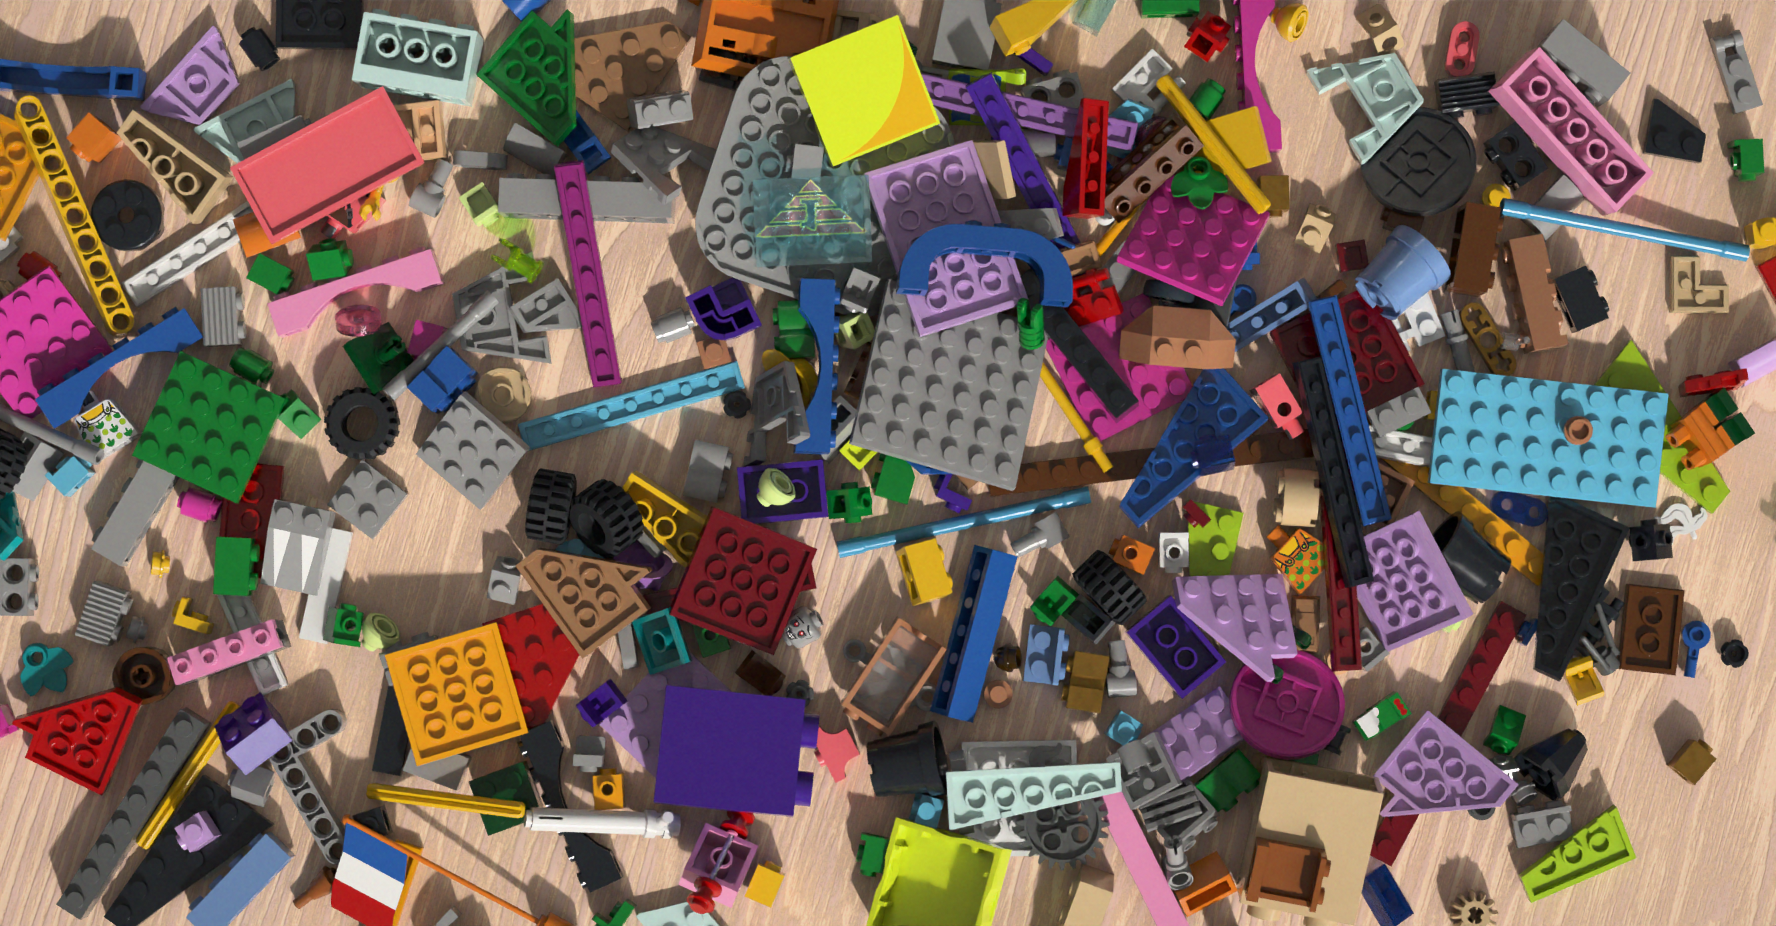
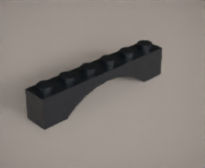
M1030 268L1020 277L1030 302V311H1032L1034 306L1039 304L1040 281L1036 273ZM1043 305L1044 332L1073 366L1112 419L1118 423L1139 406V400L1063 307Z
M551 720L529 730L526 734L520 735L521 741L517 743L523 757L529 756L533 765L529 770L536 784L540 782L545 793L541 794L546 808L568 809L562 792L560 778L561 759L565 745L554 721ZM557 832L559 836L564 835L568 845L565 846V850L570 861H576L580 869L577 877L583 889L588 887L591 893L624 876L611 849L599 844L586 833Z

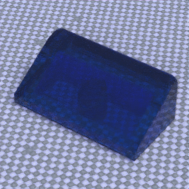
M1385 864L1365 875L1361 894L1380 926H1397L1414 914Z

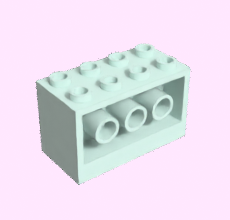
M372 9V13H363L352 80L360 88L376 90L383 86L386 92L440 100L446 103L472 107L477 82L476 74L479 71L484 43L478 31L474 30V26L457 24V28L446 25L445 21L438 19H429V22L426 23L419 21L417 16L401 14L400 18L389 15L390 12L381 9ZM392 45L396 46L394 51L387 53L389 47ZM420 50H423V55L419 58H416L415 54ZM447 55H451L452 59L448 63H444L443 59Z

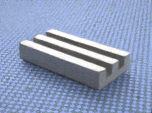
M1193 785L1163 794L1139 807L1148 832L1202 814ZM1187 795L1191 796L1189 798L1174 802L1172 804L1157 808L1155 810L1149 812L1147 811V809L1173 801L1175 799ZM1187 805H1194V808L1168 816L1166 818L1154 822H1151L1150 820L1153 817L1174 811Z

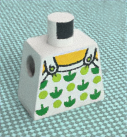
M93 390L88 392L83 401L82 407L85 413L74 419L81 439L104 450L103 459L142 435L140 428L114 399L108 398L100 403Z

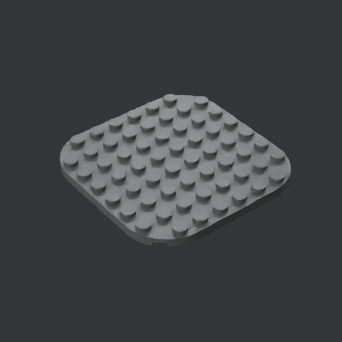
M793 56L767 60L757 65L743 78L734 94L696 211L695 230L700 248L706 258L724 274L798 299V288L801 278L835 280V287H840L841 299L854 265L857 264L881 274V279L867 310L869 316L878 315L885 284L889 279L897 281V273L863 175L866 172L954 146L953 134L944 116L934 107L940 124L836 166H830L825 151H823L820 182L813 181L822 191L799 192L804 186L795 185L796 179L789 178L790 172H785L787 154L792 155L793 143L823 146L815 129V122L809 105L802 96L788 58ZM827 194L837 205L816 206V208L840 207L852 218L816 220V223L856 221L866 231L861 233L756 237L766 225L799 224L800 221H770L781 210L805 209V206L785 207L795 195ZM843 304L835 305V312L844 315L851 313Z

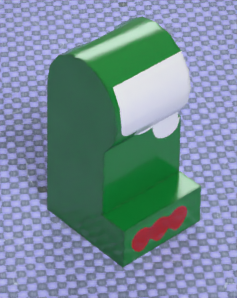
M1393 691L1366 709L1352 723L1363 739L1367 741L1412 713L1398 692Z

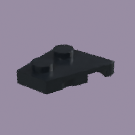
M1653 99L1643 154L1697 164L1701 163L1706 134L1659 99Z

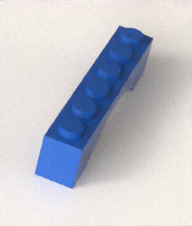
M0 59V91L134 101L145 100L147 73L140 68L62 66Z
M801 278L799 281L798 311L807 322L814 336L818 351L819 372L813 398L805 411L810 437L799 444H794L793 453L828 455L830 448H835L836 431L831 430V419H836L837 402H832V390L837 391L838 374L833 373V362H838L839 346L834 344V333H839V316H834L835 305L840 304V287H835V280Z
M174 307L162 315L164 321L154 326L150 322L137 330L138 337L131 341L125 337L112 345L115 351L106 356L101 352L89 359L87 362L90 366L84 370L79 371L76 367L62 376L65 381L54 387L53 383H50L38 390L39 397L35 401L52 427L55 429L78 415L91 387L102 374L115 364L132 356L148 352L179 353L202 339V334L186 309L183 308L179 311L177 307Z

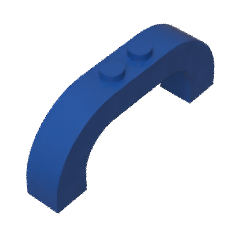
M966 221L965 224H948L933 228L921 235L911 245L901 262L897 274L896 294L925 296L928 291L930 265L935 259L944 254L961 253L1018 258L1030 264L1038 275L1040 281V305L1068 307L1073 300L1072 274L1060 250L1047 238L1032 231L1011 228V225L1006 223H996L992 227L982 226V222Z

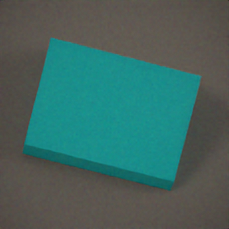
M671 607L638 618L632 622L650 675L692 661L677 617L669 615Z

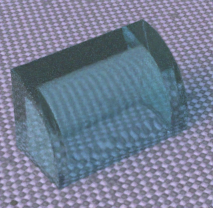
M1085 0L1072 23L1097 37L1117 0Z

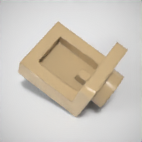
M1310 203L1294 243L1321 253L1334 225L1336 214L1324 205Z

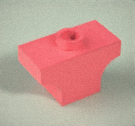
M819 726L818 750L814 751V754L821 767L827 765L835 783L846 778L845 766L847 762L860 755V752L847 728L837 733H829Z

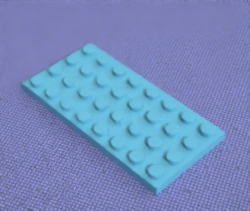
M1440 369L1428 483L1656 508L1668 394ZM1574 416H1582L1590 421L1593 433L1587 443L1574 445L1566 440L1563 428L1568 419Z

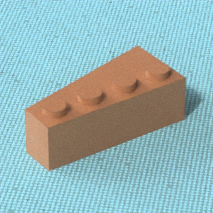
M1543 234L1505 241V247L1501 248L1503 263L1508 264L1510 275L1506 276L1508 290L1513 292L1515 303L1511 305L1514 320L1519 322L1520 331L1516 334L1519 348H1523L1524 354L1568 345L1567 334L1561 335L1559 330L1561 329V323H1563L1561 310H1558L1553 304V301H1556L1557 294L1555 283L1552 279H1547V273L1551 272V266Z

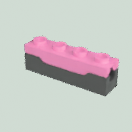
M271 619L170 656L167 660L175 685H188L292 646L283 620Z

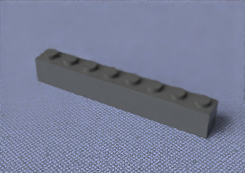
M181 708L57 902V906L80 920L90 915L135 844L137 837L163 800L211 722L189 708Z

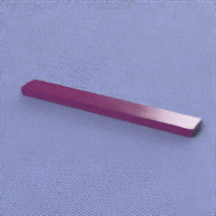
M584 160L558 163L554 165L592 385L593 387L621 384L622 378Z

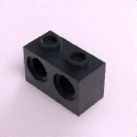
M1516 121L1483 143L1486 147L1484 149L1486 157L1492 164L1496 163L1502 171L1500 177L1509 188L1512 186L1514 190H1517L1548 169ZM1500 139L1510 141L1512 145L1510 153L1500 150ZM1517 162H1522L1527 166L1528 173L1526 176H1519L1516 173L1515 165Z

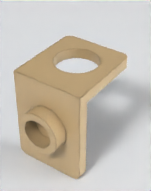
M1376 4L1356 16L1357 22L1372 38L1378 56L1394 53L1404 47L1405 44L1398 24L1381 4ZM1395 37V42L1392 46L1382 48V44L1387 38Z

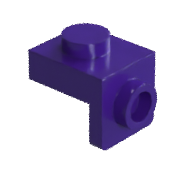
M940 474L933 488L938 491L936 497L946 501L944 507L960 514L961 509L967 511L972 500L947 489L953 474H946V476Z
M609 679L577 703L576 707L580 711L581 717L591 727H595L628 701L612 679Z

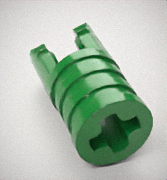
M1020 298L1017 302L1019 344L1025 349H1038L1045 342L1043 305L1036 304L1033 310L1030 311L1029 300Z

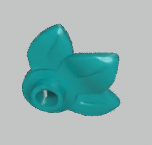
M33 643L27 646L22 655L25 667L20 675L21 683L26 693L34 696L43 685L50 690L64 692L67 686V675L64 668H67L74 662L71 655L63 648H48L42 643ZM36 652L42 654V660L39 663L33 658Z

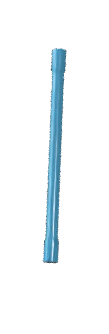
M1502 198L1499 205L1501 207L1500 215L1533 219L1715 254L1746 262L1750 253V246L1746 244L1712 240L1531 205L1528 202Z
M1087 486L1064 491L1057 495L836 542L839 556L843 558L862 554L873 549L1023 516L1091 503V498Z

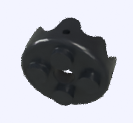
M124 179L108 184L98 193L91 208V219L99 238L108 246L119 251H141L162 236L165 228V207L162 200L151 187L135 180ZM126 207H130L134 211V218L129 223H123L120 220V212Z

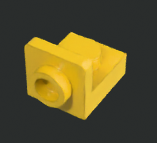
M182 596L181 601H176L172 611V617H175L173 624L204 634H212L215 623L207 621L208 615L192 611L191 616L188 615L193 598Z

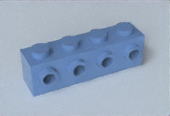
M268 832L264 836L259 833L248 844L252 849L245 856L239 854L228 865L231 868L225 877L220 874L208 886L211 891L205 898L200 895L188 907L191 912L186 918L194 926H228L293 859L295 854L272 832Z

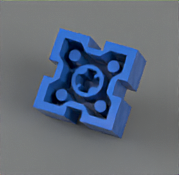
M446 346L407 388L432 412L439 414L443 411L446 413L463 391L467 392L476 383L477 380L474 377L478 372L453 348Z

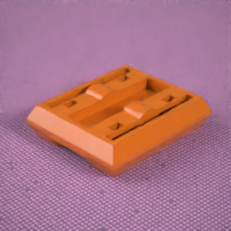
M703 0L691 67L745 77L763 61L765 62L777 57L793 56V54H800L831 42L839 0H809L808 3H804L803 0ZM723 39L735 41V43L724 47ZM709 47L746 54L745 58L756 60V64L709 55Z

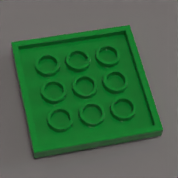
M180 351L132 456L239 504L287 399Z

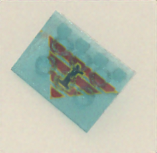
M869 175L752 180L755 267L872 262Z

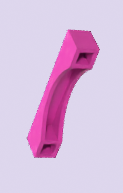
M1232 0L1233 5L1238 7V16L1233 18L1234 34L1239 33V45H1235V61L1240 62L1241 73H1236L1237 90H1242V101H1238V111L1258 106L1269 153H1277L1282 150L1281 120L1274 114L1264 99L1257 81L1255 69V52L1259 33L1266 18L1275 7V0Z

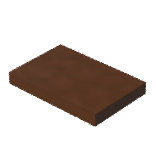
M1626 584L1619 643L1620 654L1618 655L1620 666L1618 669L1676 675L1685 590Z

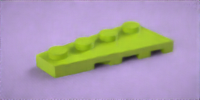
M1614 804L1518 874L1526 896L1531 903L1636 859L1617 807Z

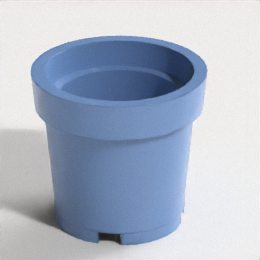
M1398 225L1386 238V245L1355 278L1358 281L1355 285L1362 298L1372 308L1377 305L1384 310L1380 315L1389 320H1396L1427 292L1436 290L1447 282L1451 277V272L1443 256L1430 241L1416 230L1405 225Z

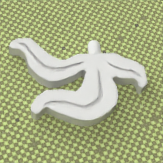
M1678 503L1670 505L1660 517L1655 516L1654 519H1658L1659 524H1667L1677 519L1683 525L1670 526L1674 542L1675 537L1679 534L1685 535L1690 533L1692 539H1697L1695 530L1701 528L1708 515L1705 508L1700 507V513L1692 517L1690 508L1687 505Z

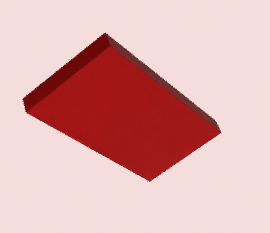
M257 464L239 504L224 497L222 500L219 537L256 539V544L260 546L259 561L254 562V573H258L259 579L262 576L267 531L274 499L282 500L285 466Z

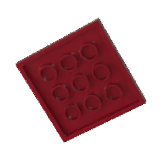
M1358 290L1338 299L1365 413L1417 387H1422L1425 383L1392 320L1380 315L1384 310L1377 305L1372 308L1362 298ZM1310 313L1269 333L1296 386L1297 382L1292 363L1320 357Z
M711 506L671 603L669 615L774 655L817 549Z

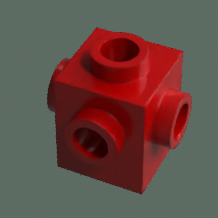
M1207 11L1202 20L1196 17L1188 29V32L1192 35L1184 47L1208 62L1216 50L1220 53L1223 51L1230 40L1226 34L1232 26L1226 23L1220 16Z

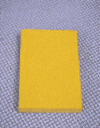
M1258 106L1206 121L1244 170L1272 162ZM1203 146L1194 157L1206 158L1212 165L1213 170L1219 171L1226 176L1223 169Z

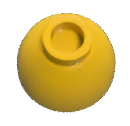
M1292 3L1283 8L1276 7L1274 9L1271 22L1276 25L1278 33L1285 40L1294 42L1302 35L1309 16L1307 6L1300 3Z

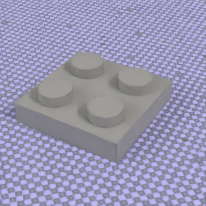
M361 460L327 505L374 540L409 494L365 460Z

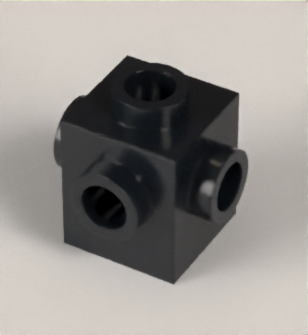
M1658 519L1640 520L1641 526L1630 527L1629 544L1632 550L1633 561L1673 558V536L1670 531V524L1658 525Z

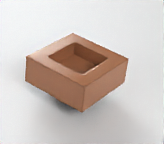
M710 338L696 342L704 370L732 362L726 341Z

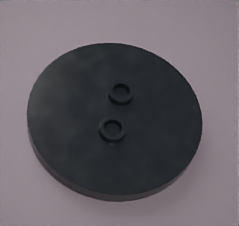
M1419 107L1366 163L1361 165V173L1369 192L1386 208L1408 216H1430L1451 208L1467 193L1475 176L1476 150L1469 133L1456 119L1446 113L1442 114L1439 110Z

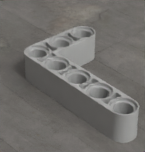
M330 709L290 730L289 734L293 741L286 745L289 750L288 756L282 759L275 753L269 760L328 862L339 865L341 858L333 854L332 847L335 843H340L344 846L345 829L302 756L345 729L347 725L346 715L338 709ZM329 714H333L338 718L339 725L335 730H331L326 726L325 720ZM304 729L311 730L314 735L310 745L303 743L301 740V732ZM293 768L300 769L303 774V779L299 784L294 783L290 778V772ZM307 793H312L316 796L317 805L315 808H309L305 805L304 797ZM321 818H326L331 822L332 826L329 833H323L319 830L318 822Z

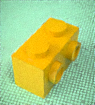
M936 538L905 546L896 551L912 606L941 599L953 593L951 589L953 587L952 578L946 572L943 563L944 552L942 547L937 544Z

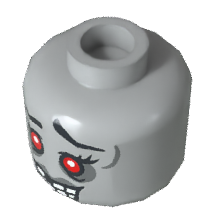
M800 606L793 610L782 634L788 646L793 645L796 648H803L818 640L821 636L820 627L824 625L820 614L816 610L811 611L805 606Z

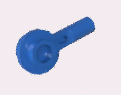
M1236 285L1230 317L1236 311L1241 313L1247 312L1256 304V293L1249 285Z
M1701 621L1687 623L1681 632L1684 645L1688 647L1684 670L1685 677L1695 678L1699 649L1705 647L1711 638L1709 627Z

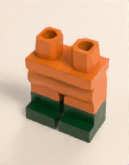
M1725 388L1708 395L1679 420L1670 425L1672 429L1665 438L1674 448L1681 444L1685 446L1688 453L1681 457V462L1687 470L1696 467L1700 468L1714 462L1734 446L1755 434L1741 412L1726 418L1739 408Z

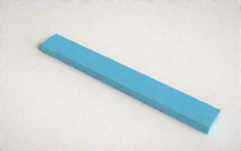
M734 361L519 423L518 427L522 440L531 447L528 450L531 451L745 389L738 361Z

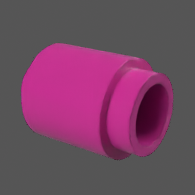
M189 487L187 492H181L177 507L181 508V515L206 523L208 521L216 522L222 507V500L216 499V495Z

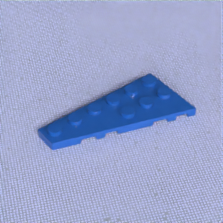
M1224 368L1203 369L1161 436L1157 446L1148 457L1141 472L1137 475L1121 501L1119 508L1137 528L1141 527L1267 422L1269 417Z

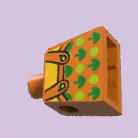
M1279 525L1274 527L1266 536L1278 548L1270 556L1271 561L1280 573L1283 574V577L1297 594H1301L1325 569L1323 543L1300 528H1297L1289 536Z

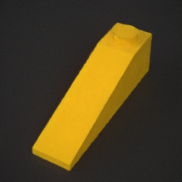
M1031 0L995 16L989 28L1005 57L1013 53L1020 55L1028 51L1031 45L1078 0Z

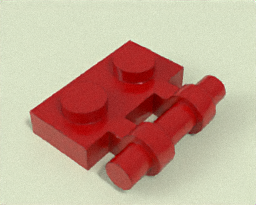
M1093 268L1087 270L1084 275L1072 276L1073 300L1068 307L1063 308L1079 327L1119 315L1124 311L1115 285L1103 286L1102 281L1110 278L1107 268L1100 270ZM1086 285L1092 288L1091 292L1080 294L1078 289Z

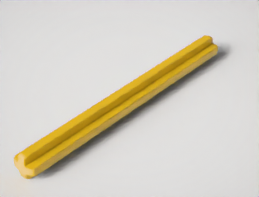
M1167 74L1158 79L1156 82L1158 89L1258 214L1264 213L1271 206L1270 201L1171 76Z
M233 701L227 702L137 837L136 843L144 849H149L220 744L221 741L214 726L218 724L223 716L231 714L240 705Z
M379 783L367 785L366 796L374 800L512 818H522L525 815V804L518 801Z

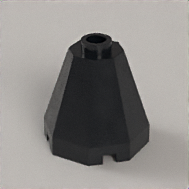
M1568 728L1521 750L1514 757L1519 772L1524 778L1529 774L1533 779L1531 782L1536 785L1534 789L1549 799L1556 800L1557 798H1562L1570 790L1588 751L1586 738L1578 730L1574 729L1572 731Z

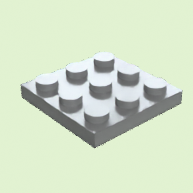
M465 391L458 397L416 455L481 510L531 447Z

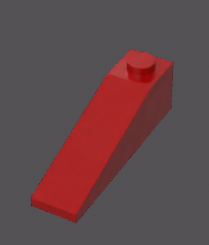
M1081 98L1063 187L1062 216L1084 219L1104 216L1109 101Z

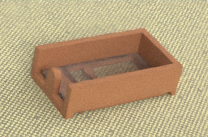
M897 616L840 703L845 707L843 712L856 721L861 717L869 722L867 728L877 735L881 736L884 732L890 736L947 649Z

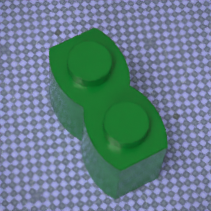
M798 300L778 301V308H773V325H779V336L774 337V349L783 353L788 359L815 358L814 336L807 322L798 311Z
M1236 748L1194 785L1217 812L1222 809L1224 812H1227L1238 803L1236 797L1240 793L1245 791L1248 794L1259 785L1257 779L1261 774L1245 755Z

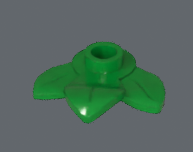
M1200 156L1190 159L1186 163L1184 171L1176 174L1171 184L1173 197L1188 195L1192 205L1199 209H1205L1212 203L1214 192L1224 193L1228 191V181L1225 175L1213 170L1210 162Z

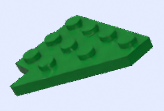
M567 9L551 27L531 10L476 75L557 147L576 127L574 14Z

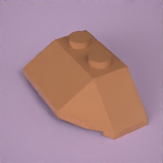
M1152 305L1130 324L1121 329L1119 359L1149 365L1197 369L1233 368L1236 339L1210 309Z

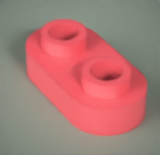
M1460 22L1450 32L1445 58V70L1450 77L1469 75L1474 69L1480 33L1476 25L1471 22ZM1464 32L1468 35L1467 42H1462L1459 39L1460 33ZM1456 60H1460L1463 63L1462 70L1454 67Z

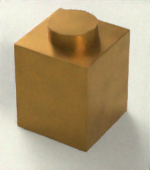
M1289 175L1259 176L1257 186L1271 203L1269 209L1266 210L1270 212L1269 218L1283 217L1282 212H1287L1290 209Z
M1688 739L1667 766L1688 784L1696 785L1717 758L1711 754L1713 749L1703 740L1695 741Z

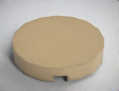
M496 367L488 370L480 377L475 386L474 399L502 423H510L518 420L526 413L531 403L532 391L528 380L520 372L510 367Z

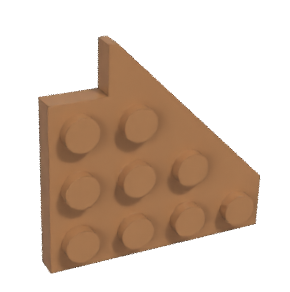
M669 21L574 38L576 97L628 132L631 125L627 98L654 94L692 39L691 36Z
M546 548L536 549L515 565L582 659L651 608L634 585L653 571L648 566Z

